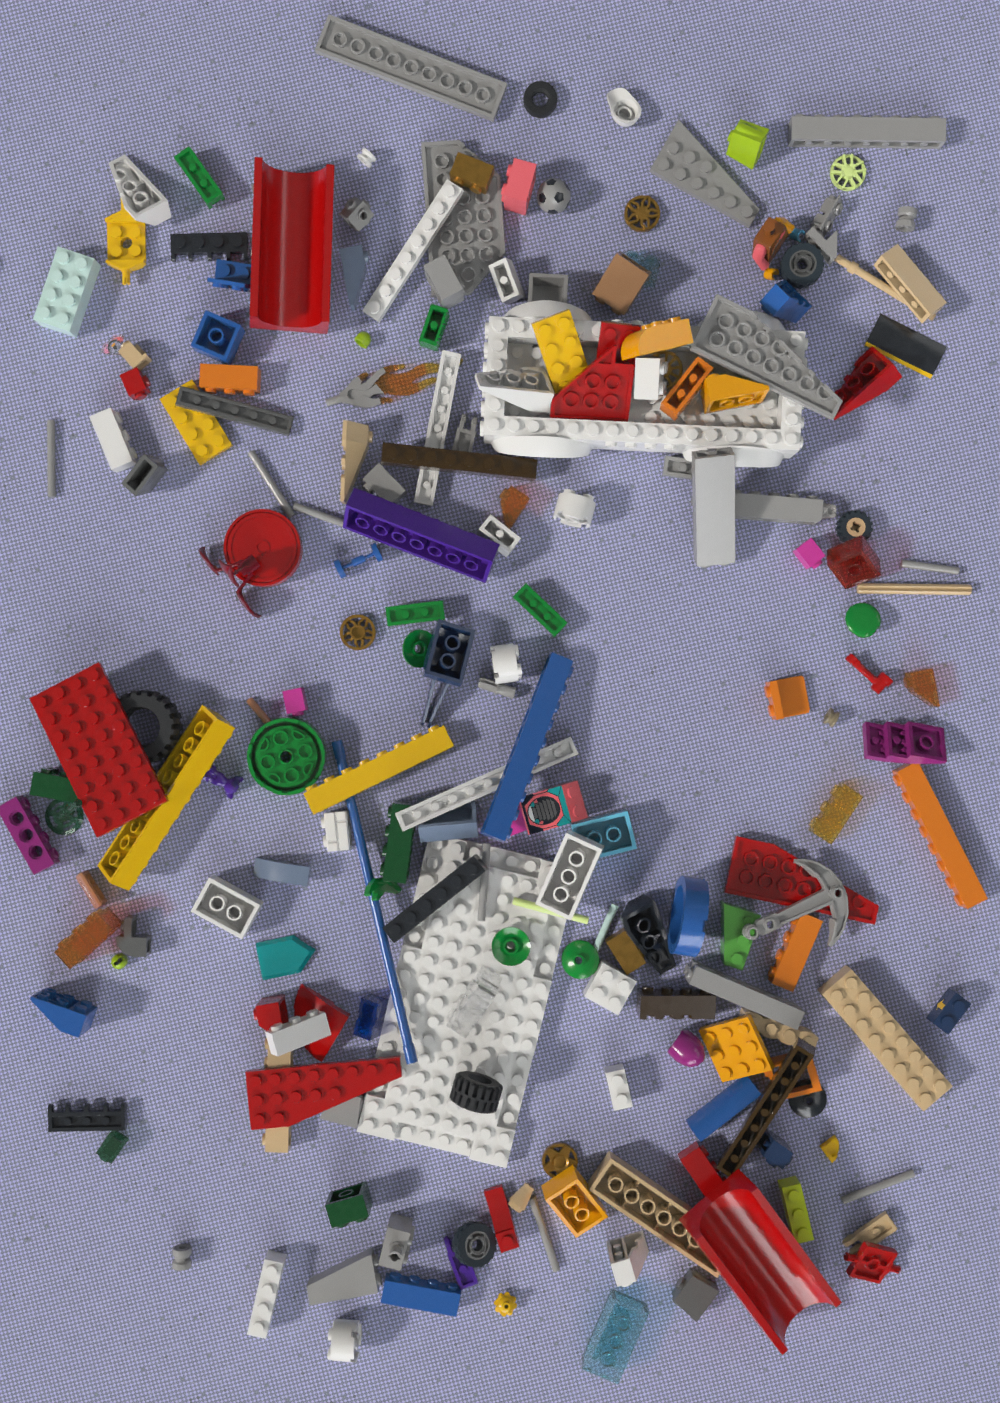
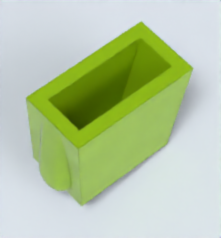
M740 119L735 129L731 130L727 138L729 145L726 155L753 170L761 157L769 129Z

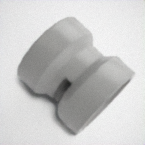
M911 206L898 208L897 216L899 219L896 221L895 229L900 232L914 231V219L917 217L918 210Z
M178 1244L172 1248V1255L174 1256L172 1268L174 1270L183 1271L192 1267V1260L189 1258L192 1253L191 1245Z

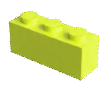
M796 1176L777 1180L789 1231L799 1244L814 1240L801 1183Z

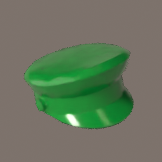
M856 603L846 612L845 621L850 632L858 637L867 638L872 636L879 628L881 618L875 607L867 603Z

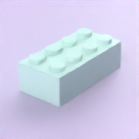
M58 246L33 320L40 326L77 338L101 265L94 258Z

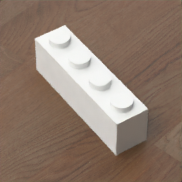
M268 1250L247 1335L264 1339L267 1337L287 1254Z

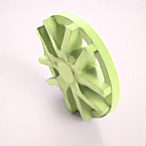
M843 154L838 157L830 168L832 183L843 191L857 189L866 177L864 161L853 154ZM846 158H850L849 164L846 163ZM834 166L841 170H834ZM861 166L862 169L856 170V167ZM834 175H839V176H840V177L837 179V181L835 180ZM853 178H855L859 183L856 184ZM841 179L845 181L843 186L838 183ZM847 182H849L852 187H845V186H846Z

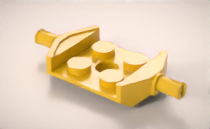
M121 200V210L105 218L107 223L108 257L105 262L108 266L122 272L123 285H131L130 274L133 271L142 269L146 265V223L136 221L125 210ZM125 240H132V245L129 248L123 247Z

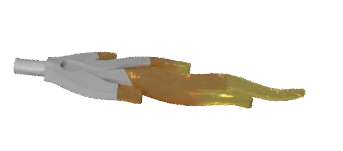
M462 358L460 359L459 366L463 363ZM423 363L412 370L400 374L389 373L404 369V364L389 365L376 371L364 383L362 382L368 377V373H362L354 378L342 392H339L340 395L325 399L327 407L342 402V404H349L360 408H374L393 402L391 398L386 397L372 399L371 397L375 395H413L425 387L436 383L437 378L435 377L425 379L419 383L412 382L426 374L438 373L439 364Z

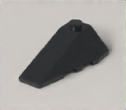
M645 894L629 901L621 915L625 932L661 975L675 967L676 963L673 954L668 949V938L656 902Z

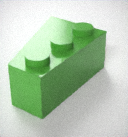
M720 900L721 961L724 965L743 971L753 940L743 936L742 928L748 923L753 924L761 915L755 911ZM754 929L750 930V935L752 936L755 933Z

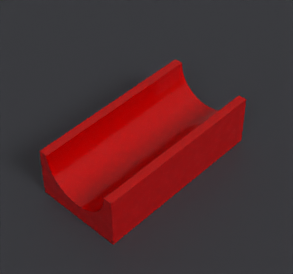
M255 157L250 328L327 334L330 323L334 196L333 164H326L323 169L315 172L296 173L273 168L264 162L263 157Z
M739 1169L679 1219L757 1325L782 1355L788 1351L785 1344L787 1327L801 1310L816 1303H829L835 1307L842 1303L758 1187Z

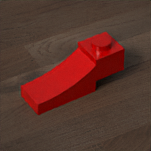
M499 1184L484 1189L501 1253L520 1247L503 1185Z

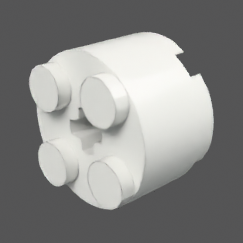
M564 489V492L558 496L553 518L555 520L557 517L560 518V523L568 526L581 528L583 524L586 525V528H589L596 503L593 501L594 497L589 494L578 495L573 490Z
M509 643L490 646L495 684L519 681L522 678L521 663L517 664L516 661L519 660L518 645Z
M334 1319L333 1327L329 1328L328 1340H331V1347H329L327 1354L328 1360L357 1362L360 1352L356 1350L361 1345L362 1324L360 1320Z

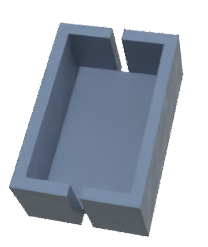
M431 797L417 798V803H420ZM476 799L419 824L420 842L479 837Z

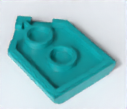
M295 935L256 942L263 980L301 973L316 949L307 945Z

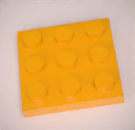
M751 1014L703 1026L698 1030L722 1082L772 1071L775 1067Z

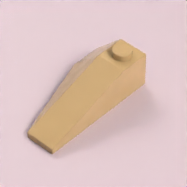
M343 420L342 446L343 451H345V455L341 458L342 470H344V474L341 475L340 501L342 504L347 503L369 450V443H373V431H370L369 425Z

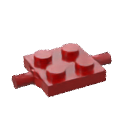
M863 1241L856 1254L845 1252L843 1256L845 1261L851 1262L846 1270L849 1277L880 1284L884 1276L889 1272L897 1274L901 1272V1267L893 1264L898 1255L895 1248Z

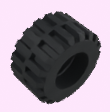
M462 1071L455 1075L450 1099L456 1105L466 1110L490 1114L497 1111L503 1086L497 1080L487 1075Z

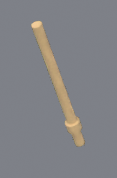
M838 254L835 262L845 267L847 272L852 275L855 273L905 304L890 285L860 268L859 264L855 261L851 262ZM936 314L929 318V320L932 321L935 318Z

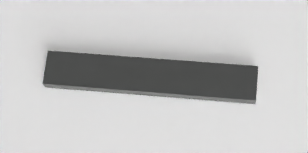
M180 386L176 400V406L285 436L290 435L294 417L183 386Z

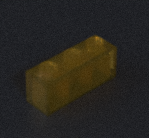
M843 783L836 784L832 788L830 798L822 803L819 808L821 810L817 817L814 816L809 823L810 828L808 831L831 845L863 798L862 795Z

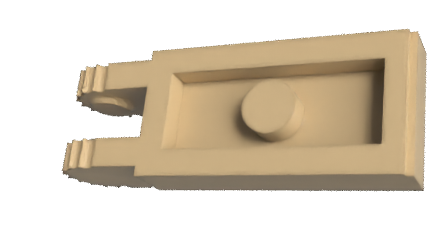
M884 1211L854 1231L853 1234L845 1237L842 1243L846 1247L859 1240L861 1243L856 1244L849 1251L851 1254H856L863 1241L877 1244L898 1228L887 1212Z

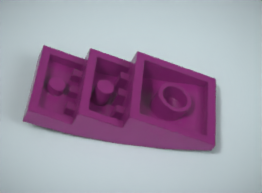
M888 721L884 725L865 722L862 725L864 759L907 764H945L947 762L944 728L910 721L905 725Z

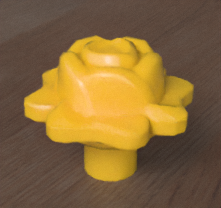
M509 1292L499 1293L498 1298L494 1301L495 1311L499 1312L503 1317L507 1314L509 1316L512 1315L513 1310L517 1308L515 1303L516 1297L511 1296Z

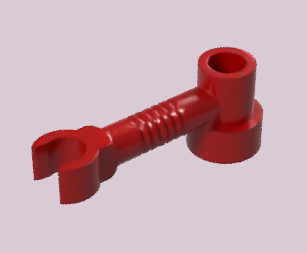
M850 653L845 658L847 662L872 683L870 688L878 695L893 683V680L884 672H881L876 677L853 654Z

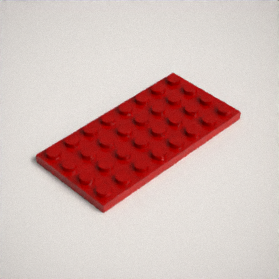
M100 662L29 698L97 838L169 801Z

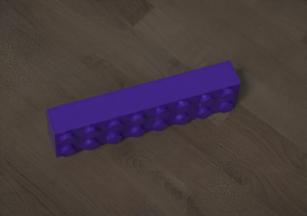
M354 488L345 507L343 528L486 583L500 544L357 488Z

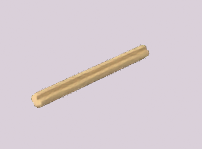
M859 583L856 590L858 594L970 595L972 593V586L970 584Z

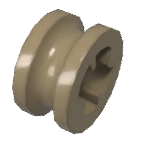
M830 708L824 716L823 723H828L830 727H833L840 716V712H834V709Z

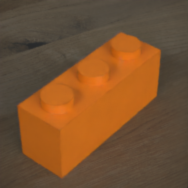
M697 356L661 402L660 410L676 421L699 392L705 378L712 374L713 367Z
M200 363L199 387L209 394H216L217 391L224 392L226 395H235L238 392L243 393L245 396H255V393L260 394L261 370L258 366Z

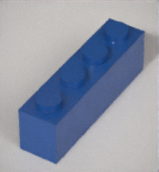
M386 1272L381 1303L457 1317L461 1290L454 1282L442 1283L436 1279H420L416 1275L404 1276L399 1272Z

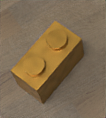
M460 152L457 153L450 171V181L459 187L465 186L470 188L476 194L483 193L486 195L494 176L493 165Z
M624 928L605 939L626 975L646 964L645 956L626 934Z

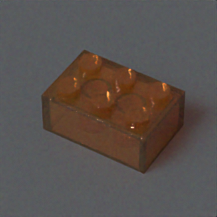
M109 907L103 910L99 908L97 911L92 912L86 918L87 921L82 925L79 924L72 930L73 934L65 937L57 944L59 948L54 953L69 969L83 962L121 927L122 921Z

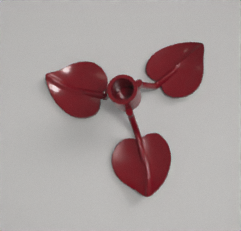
M205 547L199 548V554L207 566L217 576L220 575L218 572L224 571L230 581L238 588L236 594L244 608L256 618L262 617L250 609L242 594V589L249 579L254 576L253 572L261 567L254 556L251 554L244 560L241 559L229 565L219 559L218 562L221 568H218L209 561ZM237 566L238 569L233 572L232 567ZM239 572L243 576L248 575L240 586L234 578V575Z

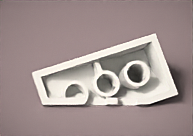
M126 155L109 162L124 208L136 221L156 226L172 217L168 200Z

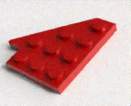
M613 344L554 394L550 404L549 417L628 422L635 364L615 362L617 345Z

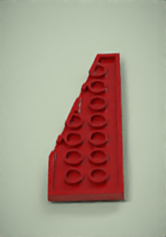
M735 836L724 887L725 893L790 906L821 890L822 886L817 878L812 877L804 868L794 863V859H798L797 857L775 844ZM844 886L848 896L849 914L847 919L875 925L879 906ZM839 890L835 891L836 896L839 895ZM829 905L814 911L832 915Z
M401 1056L246 1070L251 1130L292 1126L402 1077Z

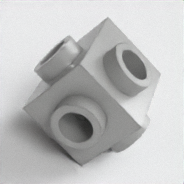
M356 197L348 200L343 210L339 213L350 228L358 232L367 226L370 219L374 216L370 210L371 205L365 199L360 200Z

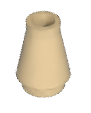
M525 1182L509 1198L508 1205L518 1213H521L522 1210L525 1211L535 1189Z

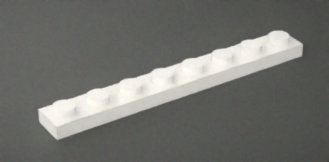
M448 179L445 181L362 310L365 314L380 323L464 193L462 188Z
M442 350L424 447L444 449L461 358L459 353ZM420 469L414 503L433 506L439 471Z

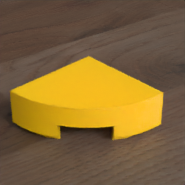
M835 1135L819 1145L831 1163L836 1160L839 1151V1141Z

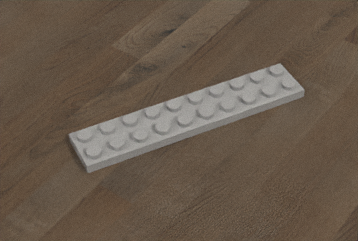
M328 14L315 48V53L492 122L495 120L507 89L506 82Z

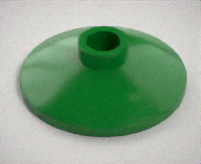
M414 630L404 639L402 646L403 656L406 662L413 667H424L428 645L432 637L428 631Z
M503 928L495 934L492 940V953L496 960L503 965H519L526 960L530 953V940L526 933L519 928ZM513 942L515 946L508 948L507 944Z
M573 941L563 950L562 966L566 973L573 978H588L598 969V951L587 941ZM578 956L582 958L581 964L576 962Z

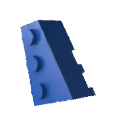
M785 279L776 283L759 302L762 304L761 309L766 314H772L775 317L797 323L812 307Z

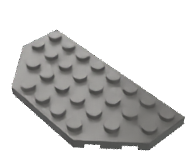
M460 140L421 142L426 211L447 179L450 181V171L458 152L483 161L475 153L467 149ZM494 171V176L486 195L483 193L476 194L465 186L460 187L464 190V193L428 247L429 262L444 254L447 260H452L456 269L454 270L456 277L460 276L465 286L463 296L470 295L490 273L488 265L501 260L505 255L500 175L496 171ZM431 288V296H432V298H436V296H435V294H434V292H433V290H432V288Z

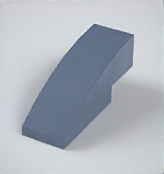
M255 857L253 877L308 886L312 865Z

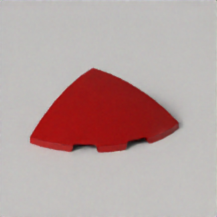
M301 984L295 998L294 1017H302L307 1015V1011L318 1009L326 1013L331 1031L330 1036L304 1046L311 1055L322 1062L349 1018L350 1013L334 1005L335 1002Z

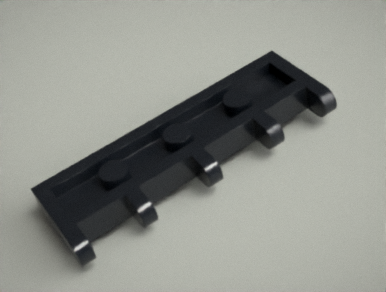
M247 232L170 234L172 262H176V255H188L189 262L194 261V255H207L208 261H212L213 255L226 254L227 261L232 260V254H243L244 261L249 260Z
M126 1102L121 1103V1109H109V1103H104L101 1110H90V1103H85L84 1110H71V1103H66L65 1110H54V1104L48 1105V1132L123 1131L127 1129Z

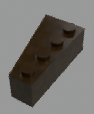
M645 985L642 988H637L636 1012L640 1020H647V1016L663 1019L668 1015L673 1019H683L684 1015H688L690 1019H715L716 995L702 989L700 991H692V988L682 987L680 990H673L672 987L663 986L661 989H654L653 986Z

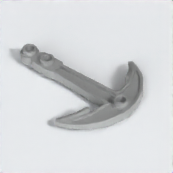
M794 859L795 864H798L812 877L818 879L822 889L776 913L772 912L756 919L753 924L748 923L744 925L742 934L749 940H755L759 934L766 935L781 928L785 923L829 905L832 918H829L827 945L832 947L842 935L849 914L846 890L840 879L831 869L813 860ZM836 890H839L838 896L835 895ZM768 921L772 922V926L770 928L767 927ZM754 929L755 933L751 936L750 930Z

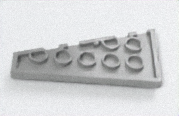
M678 119L653 163L650 173L749 228L759 208Z

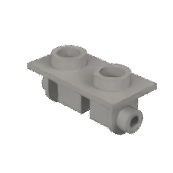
M833 195L827 197L820 208V212L825 214L817 213L811 223V228L814 227L816 230L821 231L824 237L827 232L831 231L836 216H839L842 212L843 204L840 195H838L837 199Z

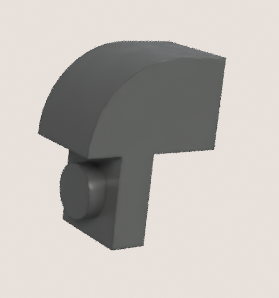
M128 915L121 923V931L124 934L116 936V943L119 949L128 956L147 957L151 954L152 935L136 934L137 915Z

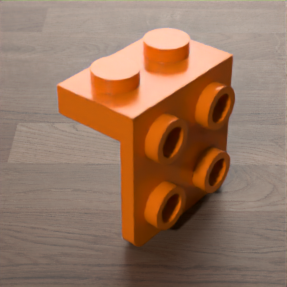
M803 676L765 682L764 692L769 700L768 713L770 717L772 716V720L809 713L810 707Z

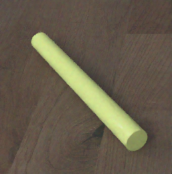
M517 897L513 899V905L562 917L536 905V902ZM575 913L572 920L587 924L589 917Z

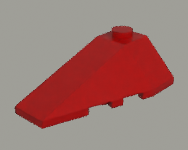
M873 346L857 359L854 364V370L850 375L847 374L843 379L845 382L842 387L834 392L842 400V403L833 420L842 417L888 391L902 378L895 365Z

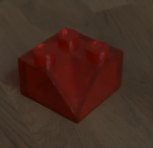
M863 535L827 549V566L845 590L881 576L880 559Z

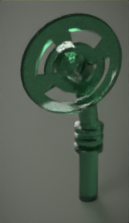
M80 799L74 802L53 800L45 812L46 824L50 830L59 835H69L76 832L81 827L84 819L81 807L82 801ZM63 802V805L57 806L54 810L52 809L56 804ZM75 810L77 811V817H73ZM50 816H53V819L57 824L56 828L52 825L50 821ZM70 821L68 824L63 825V822ZM73 823H75V825H74L71 829H69V830H64V829H63V828L69 827L70 825H72Z

